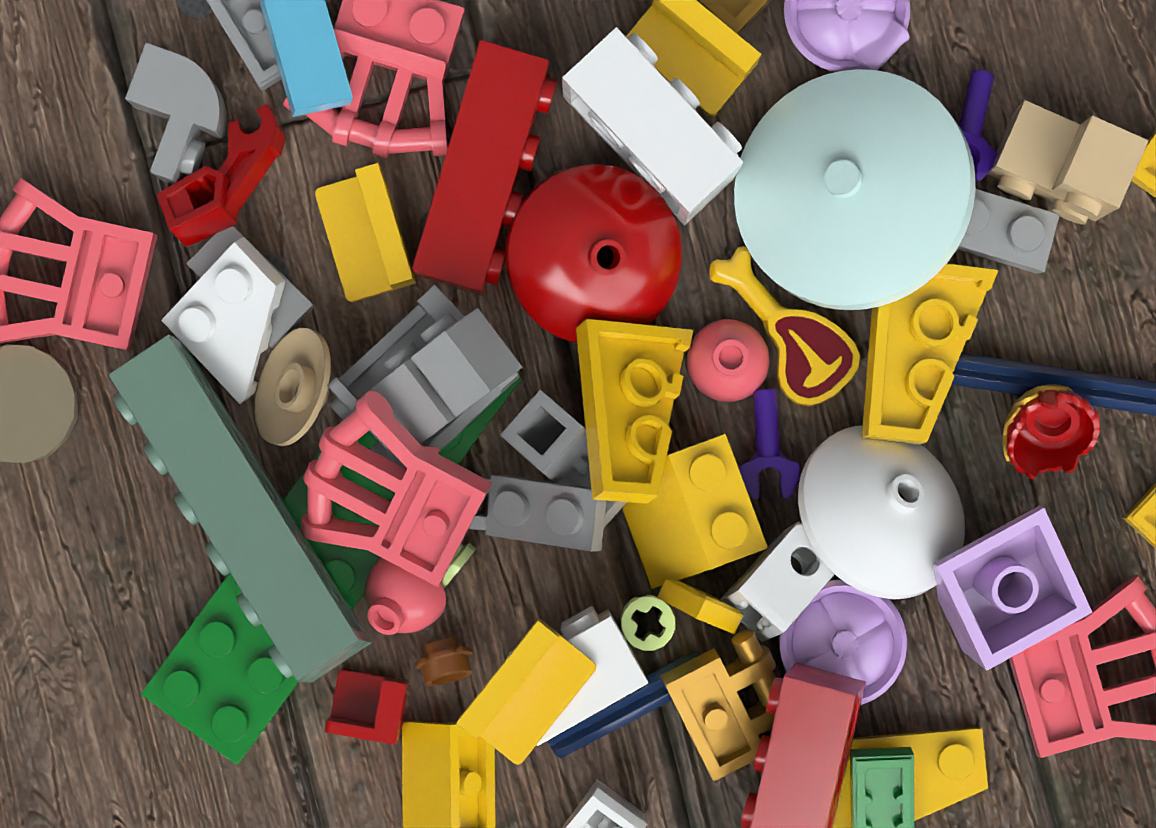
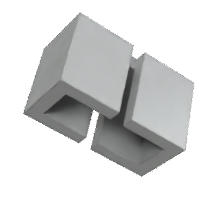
M478 308L458 322L451 313L442 317L420 334L427 345L418 350L412 342L384 363L390 374L371 388L372 391L380 393L388 401L393 410L394 417L420 444L522 368Z

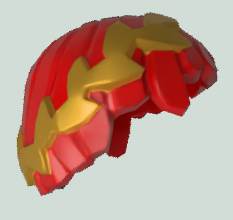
M1043 385L1026 391L1015 401L1005 420L1002 446L1006 461H1010L1017 472L1025 473L1030 479H1035L1038 473L1044 474L1048 470L1057 472L1063 469L1065 473L1075 471L1079 456L1086 455L1090 449L1094 448L1101 426L1097 410L1086 398H1083L1082 395L1073 392L1072 389L1066 386Z

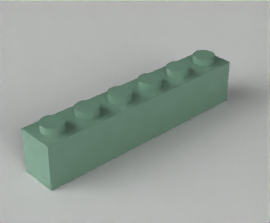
M168 334L110 373L109 377L119 391L112 396L116 407L129 424L133 426L138 423L149 440V442L143 445L148 459L160 474L165 475L169 472L180 490L174 495L177 506L192 525L200 523L211 541L205 545L209 558L221 574L226 576L231 573L242 593L236 596L237 602L245 616L255 627L262 624L274 643L268 647V652L280 672L286 678L294 675L297 681L312 683L371 644L370 638L310 542L302 536L300 526L189 349L181 341Z

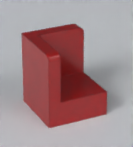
M346 669L341 670L337 676L331 715L326 720L324 732L396 745L400 740L410 681Z

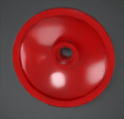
M595 164L580 165L559 171L546 178L523 200L514 215L508 231L505 253L506 269L512 291L526 314L547 332L559 338L577 343L576 328L586 319L649 325L658 317L671 299L679 279L682 263L681 237L676 219L670 207L660 193L647 181L630 171L618 167ZM608 245L614 253V259L608 267L602 268L597 262V253L603 246Z

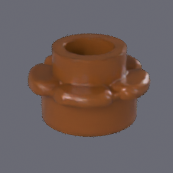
M456 638L443 639L424 646L423 652L425 657L415 662V669H422L426 686H440L462 680L472 674L469 658L473 651L470 647H459Z

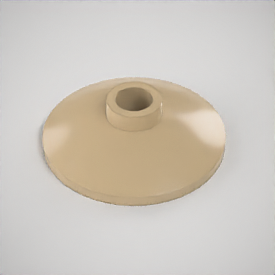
M298 328L289 332L274 347L262 369L255 395V420L260 435L271 444L286 446L299 440L312 426L328 399L329 387L327 385L330 381L331 358L327 342L317 331L308 328Z

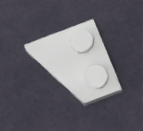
M243 237L235 241L161 320L239 404L249 399L256 391L258 382L253 381L260 354L267 350L273 329L271 316L273 311L279 307L285 280L253 245Z

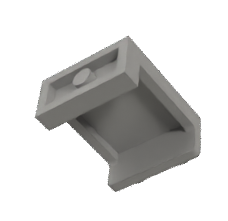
M435 284L417 300L419 305L340 378L336 377L327 385L337 396L329 405L343 420L356 410L355 404L359 398L368 391H372L371 388L390 374L384 366L386 361L412 342L418 350H421L427 344L420 334L448 313H451L457 322L465 317ZM517 372L421 443V445L440 448L439 452H441L520 378ZM369 430L378 440L370 449L406 468L385 444Z

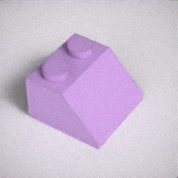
M1040 505L933 563L938 601L962 651L986 671L1092 613L1046 510Z

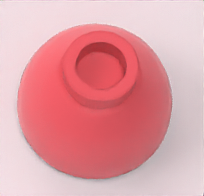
M722 319L704 326L693 337L687 352V370L693 384L707 397L721 402H735L751 396L755 390L761 387L769 370V351L763 337L752 326L739 320Z
M380 558L374 564L368 574L365 585V599L368 608L367 617L371 626L378 632L386 635L418 632L432 625L444 612L446 595L442 583L436 587L383 558Z

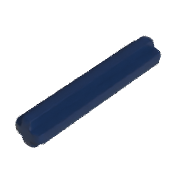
M693 651L647 675L648 684L549 739L547 742L553 753L558 758H563L670 702L672 698L660 675L700 656L701 653Z

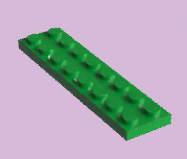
M520 377L438 454L459 465L522 378ZM370 431L358 439V443L368 449L378 441ZM321 450L318 452V454L315 456L313 460L318 459ZM344 465L341 466L340 471L343 477L390 502L392 501L395 492ZM304 473L283 500L300 528L301 518L307 513L308 486L303 480ZM332 501V514L336 515L337 519L379 526ZM308 540L351 610H353L365 594V585L369 572L382 557L364 549ZM229 573L140 695L228 760L238 765L300 681H297L294 675L286 678L273 662L268 652V647L274 643L263 625L260 624L255 627L241 610L236 596L241 594L242 591L231 573Z

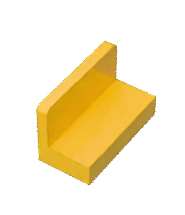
M653 0L652 6L626 35V38L635 33L644 40L658 58V61L654 63L656 70L669 83L675 77L681 80L699 100L700 105L698 107L709 116L717 114L757 66L762 55L697 0Z
M379 163L355 169L356 177L317 188L315 191V197L345 297L349 302L360 301L416 284L383 170Z
M538 618L456 723L475 739L479 736L482 737L510 761L519 765L526 759L596 671V664Z
M404 722L402 724L403 828H495V748L480 736L475 739L456 722Z

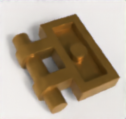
M750 629L740 631L732 638V643L738 657L735 662L724 667L719 655L713 648L660 675L713 781L755 761L760 742L758 735L773 728L775 715L767 713L766 708L769 693L776 678L773 673L776 664L769 648L760 645L754 631ZM752 684L759 700L757 705L745 710L737 691Z

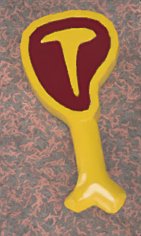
M746 246L738 247L729 260L716 259L710 264V280L714 283L729 285L734 288L763 321L767 334L774 341L778 350L777 379L780 389L788 399L798 405L808 407L818 405L834 397L852 380L859 368L860 354L855 342L839 326L819 314L781 306L753 274L751 254Z

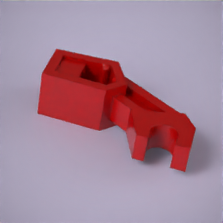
M268 103L256 109L261 117V126L254 133L247 134V131L237 119L228 124V157L218 171L204 166L156 194L169 230L185 247L236 225L239 210L275 159L281 157L286 136L277 114Z

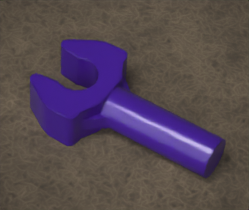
M984 70L971 71L959 123L973 158L975 182L982 180L991 171L997 156V151L987 143L981 134L995 77L992 73Z
M777 389L755 390L753 396L756 452L748 463L741 464L738 468L751 500L759 498L760 485L758 476L764 468H773L778 472L780 476L779 488L781 498L788 499L799 480V463L789 461L780 451Z

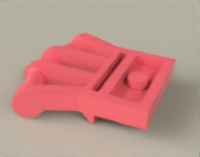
M342 0L333 30L342 60L345 56L357 59L349 84L353 100L350 105L343 106L340 112L333 108L305 115L333 137V143L346 147L350 142L373 148V155L386 159L389 154L433 150V156L446 155L448 137L443 85L466 13L465 8L440 0ZM374 65L397 71L380 125L358 119ZM413 77L427 80L430 127L398 129ZM286 97L283 106L290 110L289 103Z
M20 177L12 189L17 194L0 217V345L19 340L59 335L131 352L157 235L147 231L79 217ZM36 207L74 232L70 247L19 236L18 233ZM12 251L66 262L61 288L7 276ZM4 292L57 303L54 318L9 324Z
M368 391L356 401L355 411L337 426L327 427L321 436L318 444L321 453L317 460L309 462L303 476L304 483L308 486L307 513L301 518V534L304 538L316 542L368 550L438 587L492 482L439 455L440 448L422 446L394 417L393 410L388 401L380 393ZM371 430L406 468L359 444L358 439ZM344 465L395 492L392 501L390 502L343 477L340 471L341 466ZM332 501L379 526L337 519L336 515L332 514Z
M1138 575L1129 578L1114 589L1107 598L1091 609V614L1009 658L1036 756L1043 758L1114 737L1156 741V724L1111 720L1108 709L1110 705L1156 693V673L1102 688L1096 665L1151 650L1156 668V608L1145 595L1144 591L1147 589V586ZM1124 607L1144 632L1140 635L1091 648L1088 639L1090 633Z

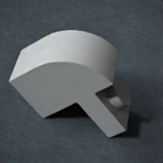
M145 43L125 99L136 109L168 120L150 173L159 180L175 184L185 178L186 174L190 175L198 170L205 150V143L199 141L202 132L224 140L227 130V109L220 90L200 66L180 54Z
M539 390L500 436L554 483L591 487L586 429L543 391ZM606 501L604 527L626 502Z

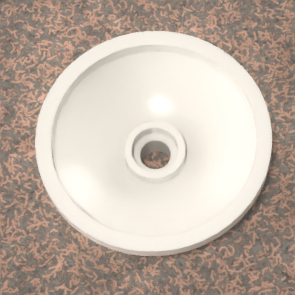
M863 425L843 429L827 438L814 450L801 473L798 505L801 521L808 540L819 558L837 577L866 594L887 599H903L914 597L930 590L937 585L933 563L963 548L964 512L959 494L951 477L936 457L921 444L862 438ZM898 492H900V493L902 494V496L904 497L905 501L900 497V495H899Z

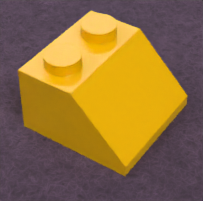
M726 434L667 455L659 495L648 503L626 502L622 507L652 589L662 586L665 579H684L768 549Z

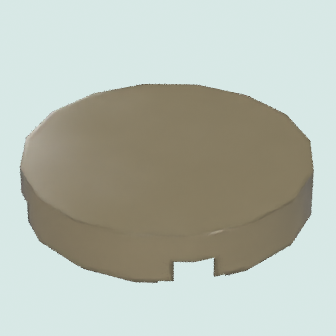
M5 345L0 347V462L29 463L52 455L68 440L78 419L79 403H77L76 386L71 373L55 356L33 346Z

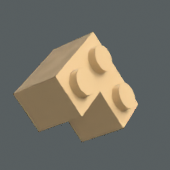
M1024 100L1013 112L997 149L996 159L988 175L1000 179L997 185L1000 190L1023 200H1031L1034 194L1054 203L1052 211L1059 214L1060 217L1085 225L1087 219L1097 221L1120 208L1149 140L1095 116H1091L1082 124H1078Z

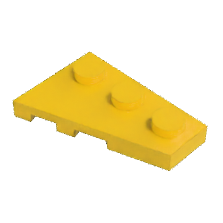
M946 264L931 280L913 293L889 304L872 308L862 438L911 444H923L928 441L954 379L953 371L966 341L972 336L978 318H976L986 292L991 290L999 270Z
M586 319L576 328L592 500L648 503L659 495L672 430L668 425L674 399L680 396L684 377L680 375L684 352L690 348L693 330Z
M979 726L853 738L851 749L912 748L914 753V821L988 789L983 729ZM850 755L833 828H851Z

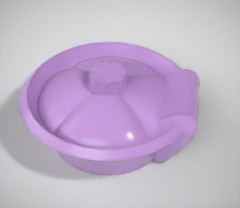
M785 0L784 3L785 23L792 42L808 60L829 71L878 70L910 38L907 31L910 20L909 0Z
M843 580L828 581L783 634H780V653L786 672L795 663L866 681L861 705L882 695L895 682L904 665L907 651L906 629L901 615L894 604L887 598H880L859 591Z

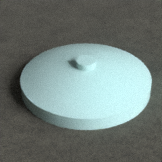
M866 69L838 71L812 79L798 86L773 105L757 124L744 147L740 158L743 164L736 175L734 187V205L740 234L748 251L759 267L774 282L792 295L821 307L838 310H861L883 306L913 293L931 280L947 264L961 243L971 219L976 190L975 170L969 145L957 122L941 102L926 89L904 77L888 72Z

